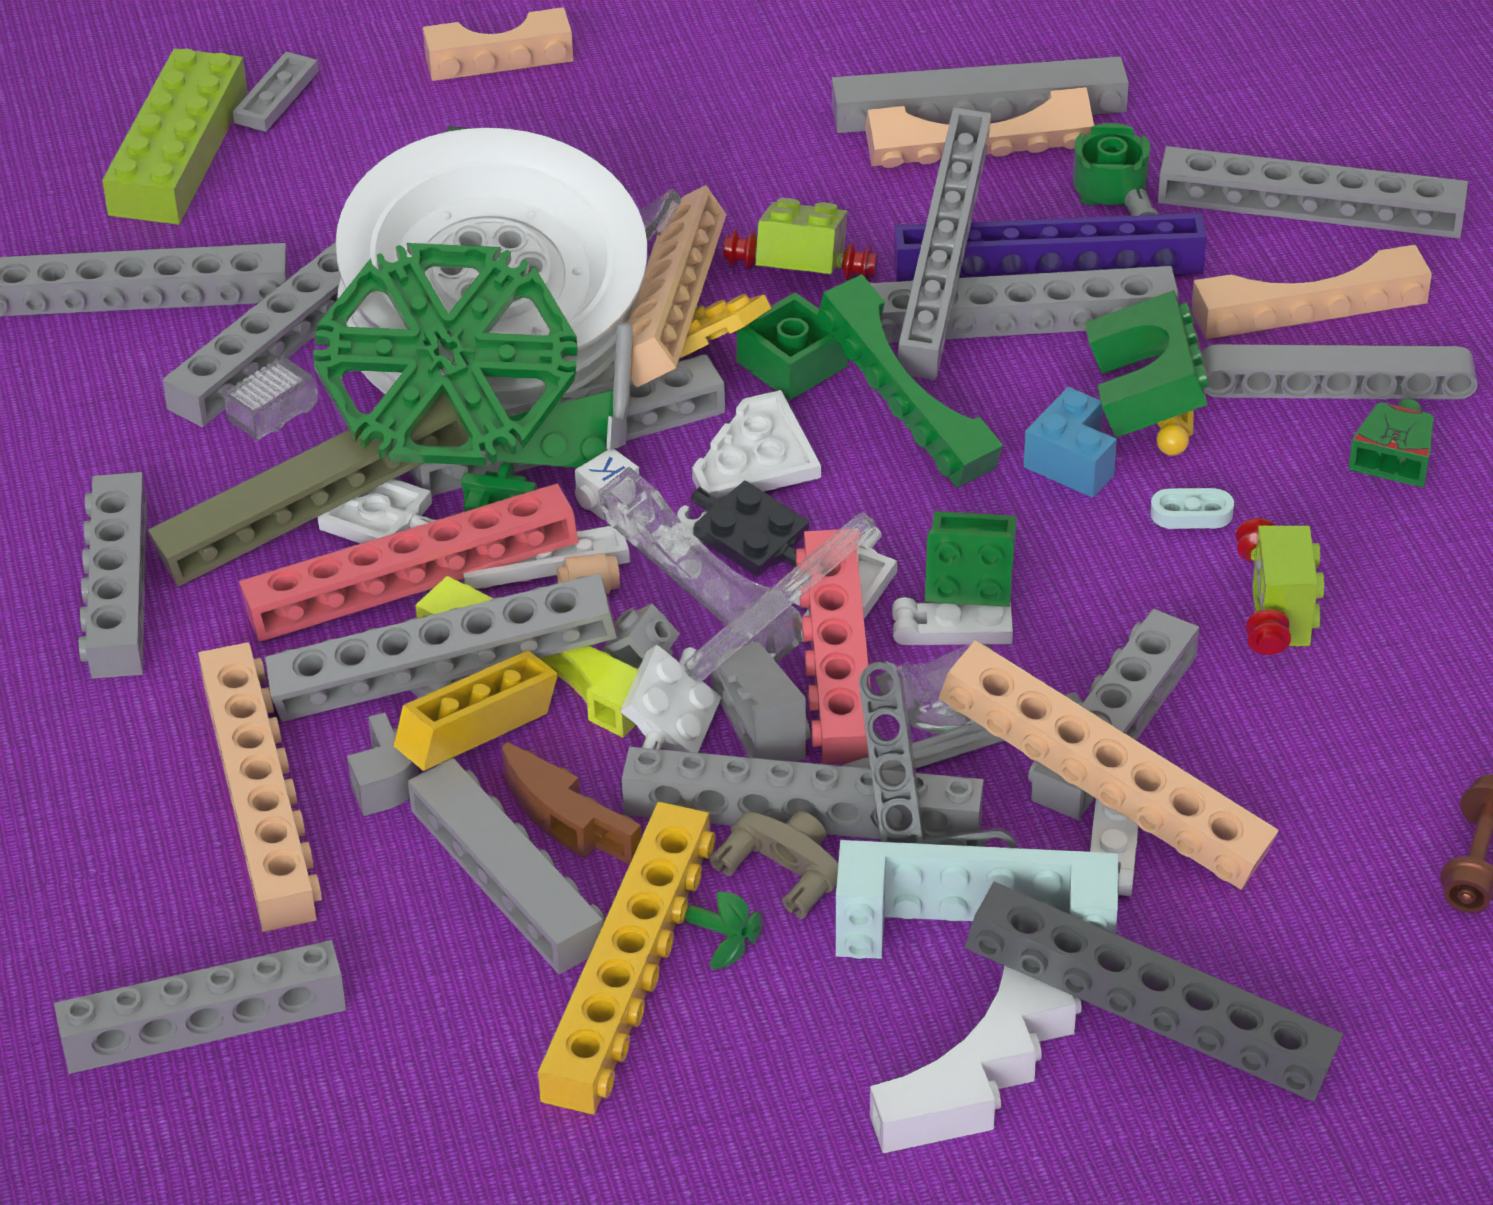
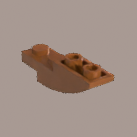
M509 742L502 746L504 778L520 807L537 826L562 846L584 859L597 848L630 865L641 841L640 824L627 815H620L600 805L591 797L580 795L579 777L573 775L569 770L559 768L537 757L533 752L523 750Z

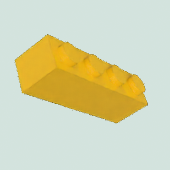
M527 650L403 705L393 747L421 770L425 771L546 715L558 673Z

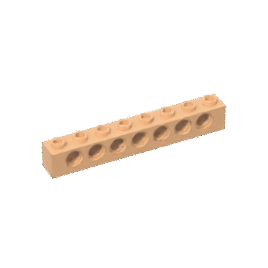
M707 185L668 204L645 269L643 282L626 322L633 327L630 379L636 388L677 368L727 215Z
M977 640L973 641L947 674L938 699L948 704L954 711L972 719L986 728L992 735L1002 738L1024 752L1030 759L1040 762L1059 774L1068 783L1078 786L1098 799L1106 807L1119 812L1136 823L1144 831L1157 836L1176 848L1182 855L1195 860L1215 873L1217 877L1231 883L1240 890L1243 889L1269 851L1279 831L1278 829Z
M249 642L198 652L203 685L262 932L316 921L314 902L322 901L317 874L308 876L307 869L314 868L309 842L300 843L299 837L305 836L301 811H292L291 805L297 804L293 779L284 780L283 774L289 773L285 748L276 749L275 744L281 743L277 717L268 718L267 715L274 713L269 687H260V684L266 683L262 659H253Z

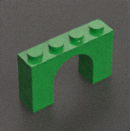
M1174 290L1085 322L1088 341L1102 374L1146 358L1159 357L1140 370L1098 385L1102 407L1115 438L1208 405L1204 389L1211 386L1204 368L1205 362L1198 346L1200 343L1193 326L1195 324L1188 303L1180 304Z

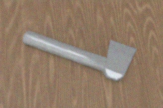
M627 323L617 326L613 417L608 416L607 449L626 445V420L630 393L633 327Z

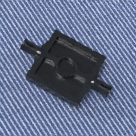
M746 480L722 498H716L701 486L695 489L691 496V502L696 503L708 512L694 523L693 536L756 577H759L770 566L783 561L797 569L796 548L794 546L804 536V531H808L810 521Z

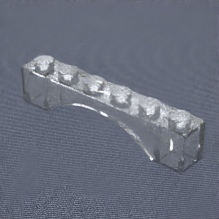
M631 467L626 468L598 491L604 520L747 644L759 642L777 663L803 641L800 612L771 587L757 584L745 578L718 559L681 522L660 493Z

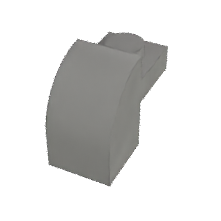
M385 712L368 717L372 749L347 756L351 788L363 816L394 808L410 798L408 780L420 775L419 767L393 747L398 727L392 729Z

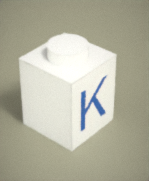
M608 449L575 470V496L577 501L584 509L592 511L602 520H605L640 498L639 467L615 449Z

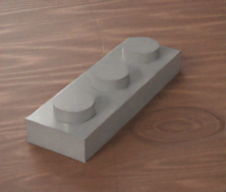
M285 52L233 110L234 123L266 132L319 72L318 60Z

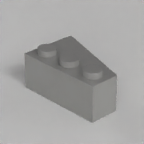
M759 642L710 655L711 686L714 691L722 696L720 704L748 757L791 762L806 759V740L810 739L811 733L806 719L805 696Z

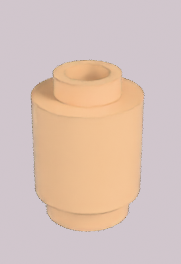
M605 553L564 558L563 567H557V581L562 583L578 577L601 573L606 593L610 594V590L620 588V574L616 556L606 557Z

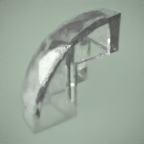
M964 646L927 664L900 665L897 667L903 678L910 725L934 734L960 733L980 726L972 719L954 711L948 704L938 699L948 672L969 646ZM887 671L875 677L881 693H889L893 687V679L890 673Z

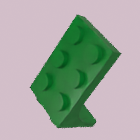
M934 511L932 529L929 530L927 536L925 602L1010 607L1017 516Z

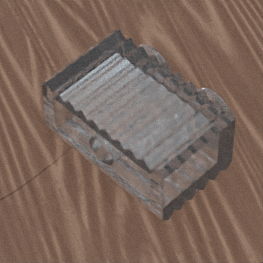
M280 355L278 360L274 359L273 363H268L267 367H262L261 371L256 370L254 375L250 374L248 379L244 378L243 382H238L236 386L232 385L231 389H226L224 393L227 419L230 423L233 422L235 427L238 425L240 430L243 429L245 433H249L250 437H254L256 441L270 432L279 431L287 421L298 414L309 412L315 403L319 401L316 377L283 355Z

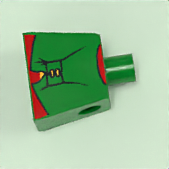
M1403 399L1399 402L1398 406L1383 402L1376 404L1353 436L1348 470L1424 488L1434 417L1430 413L1422 412L1421 405L1413 399Z

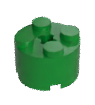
M1103 123L1092 126L1091 133L1083 137L1082 133L1077 136L1074 146L1073 186L1080 194L1079 198L1082 203L1090 206L1104 204L1127 207L1125 205V197L1133 189L1137 190L1140 199L1139 190H1146L1150 156V143L1144 135H1142L1141 139L1133 134L1134 128L1124 124Z

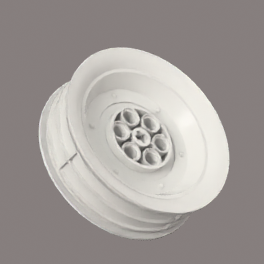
M504 128L462 129L429 136L393 152L367 172L355 186L344 205L337 227L336 256L341 276L337 299L370 258L372 264L377 269V254L379 253L384 256L387 262L393 263L398 261L396 256V246L398 245L404 247L406 252V243L501 247V253L506 250L511 251V262L508 267L516 268L520 266L524 259L529 261L528 273L535 266L577 336V356H565L562 358L566 361H576L575 381L566 393L614 380L617 326L627 322L632 305L643 282L647 263V239L640 212L632 197L615 176L596 160L563 142L527 131ZM431 267L425 272L448 313L480 274L473 268ZM379 291L370 293L347 322V327L407 329L389 297ZM527 298L516 299L490 331V333L547 336L550 332L534 303ZM439 342V355L446 356L453 365V352L446 350ZM361 371L384 394L387 393L402 374L397 372ZM485 376L504 410L536 402L546 389L544 382L539 379Z

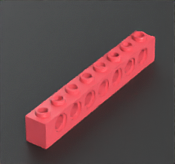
M557 483L239 581L247 616L258 641L262 642L432 589L446 576L458 581L464 579V573L513 564L535 557L538 554L558 550L579 542L573 509Z

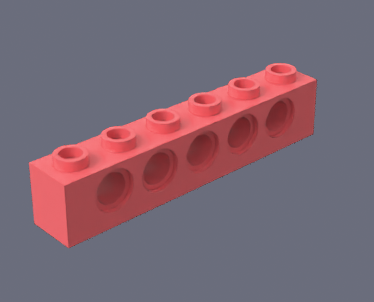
M855 529L804 531V548L796 549L797 574H805L806 582H799L800 608L808 607L809 616H802L803 642L811 641L812 650H805L806 676H814L815 685H808L809 711H817L818 720L811 721L812 747H821L822 764L847 763L869 756L859 689V677L868 666Z

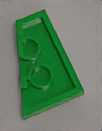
M613 389L558 403L523 450L521 443L517 439L516 454L513 455L509 452L507 446L497 445L495 447L497 461L579 468L608 450V416L613 417ZM530 410L508 415L510 420L518 421L523 419Z

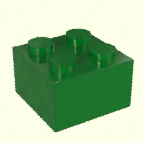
M796 292L771 306L770 310L745 327L737 330V363L775 391L781 390L784 397L789 401L848 367V358L834 336L826 332L821 326L817 317L819 309Z

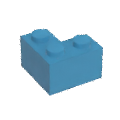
M1067 387L1025 431L1024 468L1093 498L1114 476L1117 439L1101 432V400Z

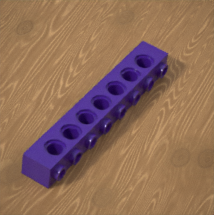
M1202 213L971 222L959 278L1172 266L1173 274L1177 275L1203 273L1207 236ZM926 224L894 225L896 282L914 280Z

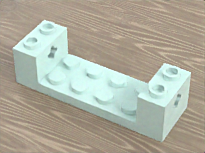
M840 840L836 888V956L857 959H882L884 917L973 921L978 908L994 881L1116 934L1118 853Z

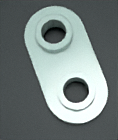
M1216 488L1163 489L1152 497L1150 515L1157 525L1167 529L1221 528L1229 524L1233 518L1234 500L1229 493Z

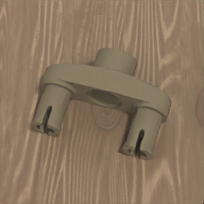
M804 811L795 812L786 823L762 814L745 812L731 827V835L709 858L710 863L717 871L721 872L723 870L724 875L731 877L752 851H758L800 875L802 878L782 898V904L791 914L799 908L796 912V917L801 919L808 915L809 910L824 893L832 892L837 886L838 863L820 846L827 837L826 830L814 816Z

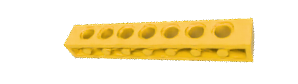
M657 802L539 1068L540 1102L595 1115L601 1098H608L610 1096L615 1079V1065L617 1061L624 1062L630 1044V1030L632 1026L638 1027L641 1023L645 1008L644 997L647 991L653 992L656 988L659 977L658 964L661 957L668 958L671 952L675 924L683 923L688 907L687 896L690 891H696L700 883L702 874L701 863L704 858L709 859L713 853L716 835L714 832H710L708 812Z

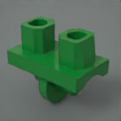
M502 462L498 473L486 471L485 475L464 472L461 480L464 494V512L536 490V483L526 482V477L514 475L513 463Z

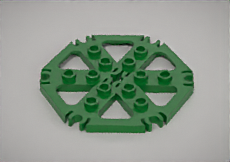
M406 243L407 252L401 245L396 246V256L398 258L396 262H387L381 253L377 254L378 269L372 264L370 258L317 324V331L315 332L316 344L329 347L325 350H313L314 369L355 442L360 435L361 447L366 448L372 440L379 439L383 441L378 447L379 457L385 458L389 455V462L486 466V457L492 463L497 462V452L495 450L497 445L507 446L509 452L513 455L516 454L517 439L521 443L523 450L575 381L576 361H566L562 358L565 356H577L578 353L577 336L535 266L528 273L529 261L524 259L520 266L510 268L508 265L511 262V251L506 250L501 253V247ZM431 267L473 268L480 274L448 313L425 272ZM379 291L389 297L407 329L347 327V322L370 293ZM527 298L534 303L550 332L547 336L490 333V331L516 299ZM439 342L446 350L453 352V365L446 356L439 355ZM349 371L402 373L370 414H363L357 410L341 381L344 374ZM485 376L539 379L544 382L546 389L523 419L513 421L509 419ZM444 392L468 434V441L459 447L415 444L411 439L412 432ZM481 451L486 452V457L481 453Z

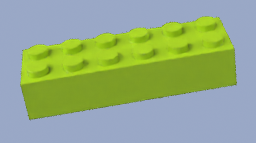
M173 49L102 179L108 216L180 225L234 120L233 110L241 103L248 92L243 57L225 53L199 52L191 49Z

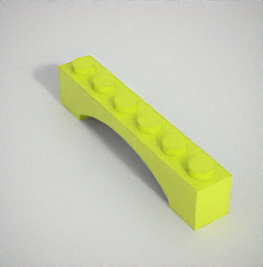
M446 576L416 604L417 618L446 612L453 608H462L490 601L493 598L475 590L468 584H463ZM591 646L539 658L556 671L558 677L574 688L584 699L588 707V721L622 738L634 728L636 724L622 714L620 710L639 668H634L611 657L607 652L599 651Z

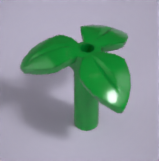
M720 891L716 895L719 913L695 905L689 906L685 913V919L688 923L724 934L727 937L719 945L711 959L709 966L712 969H722L739 960L745 952L744 939L746 938L749 942L755 944L761 935L763 914L761 911L752 912L748 918V905L741 897L734 893Z

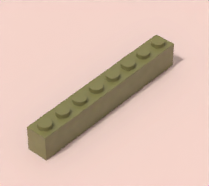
M444 392L411 434L412 441L417 445L457 447L467 442L469 438ZM347 430L148 529L160 561L179 587L424 463L389 462V455L385 458L379 457L378 447L383 441L379 439L372 440L366 448L361 447V435L355 442L350 431Z

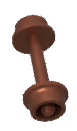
M1493 774L1476 778L1471 787L1467 788L1462 794L1460 801L1462 814L1469 822L1476 825L1470 850L1466 857H1456L1449 860L1442 867L1440 876L1446 902L1451 907L1466 913L1483 911L1489 906L1490 901L1493 900V866L1486 862L1493 834Z

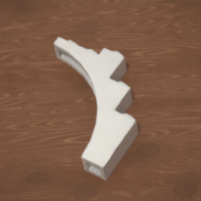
M1004 966L999 991L985 1017L961 1043L937 1061L906 1076L870 1086V1118L882 1153L994 1130L995 1109L1001 1108L999 1089L1034 1082L1035 1063L1042 1058L1039 1041L1074 1034L1075 1015L1081 1013L1080 999Z

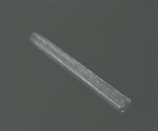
M865 513L856 515L684 662L686 674L696 682L704 680L876 532L875 521Z

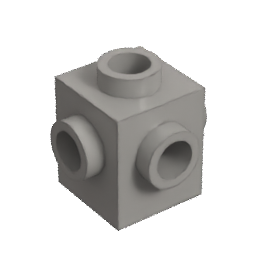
M649 604L637 611L631 608L624 612L614 623V626L617 628V639L609 640L603 649L611 657L634 668H640L646 652L655 645L660 646L668 654L672 655L673 651L670 647L680 633L667 620L664 614L653 604Z

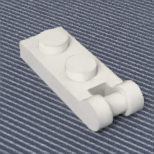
M904 597L897 599L892 605V615L896 621L893 625V637L901 645H971L974 640L981 644H1012L1011 602L1010 607L953 603H916L915 600Z
M1096 799L1090 852L1118 853V895L1132 896L1138 825L1114 809L1106 807Z

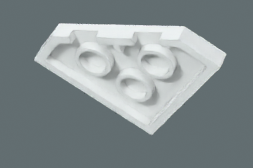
M781 390L743 399L736 408V415L729 424L725 423L711 441L709 452L704 458H699L692 467V480L696 488L698 489L701 486L716 498L728 495L744 480L764 492L821 478V465Z

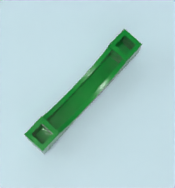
M859 275L824 292L817 316L821 326L826 332L834 336L842 346L845 356L856 363L864 373L868 384L873 389H877L888 403L892 414L900 418L912 432L915 442L920 447H924L930 454L940 473L947 476L958 488L994 470L1003 444L980 416L971 419L948 408L927 393L906 372L891 350L882 328L880 319L885 301L863 275Z

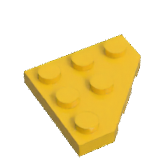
M742 294L727 303L724 299L715 302L706 309L703 305L696 307L680 358L708 345V340L718 338L727 332L731 334L745 327L770 310L771 306L765 295L748 298L747 294Z

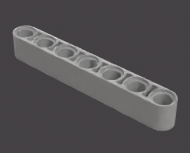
M1211 345L1201 352L1205 362L1204 368L1211 386L1204 389V392L1212 397L1464 399L1471 396L1478 386L1473 355L1470 350L1459 346Z

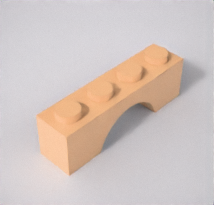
M564 7L529 12L527 18L520 26L498 34L473 32L463 27L459 22L423 27L425 57L432 81L573 61L572 31Z

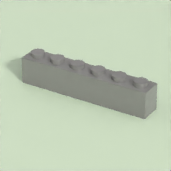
M451 758L408 780L410 805L413 814L558 974L589 958L605 922L602 912L596 905H589L584 900L570 877L564 878L559 873L545 850H538L533 845L524 827L518 822L514 824L508 818L499 800L494 796L489 797L483 791L472 771H465L454 758Z

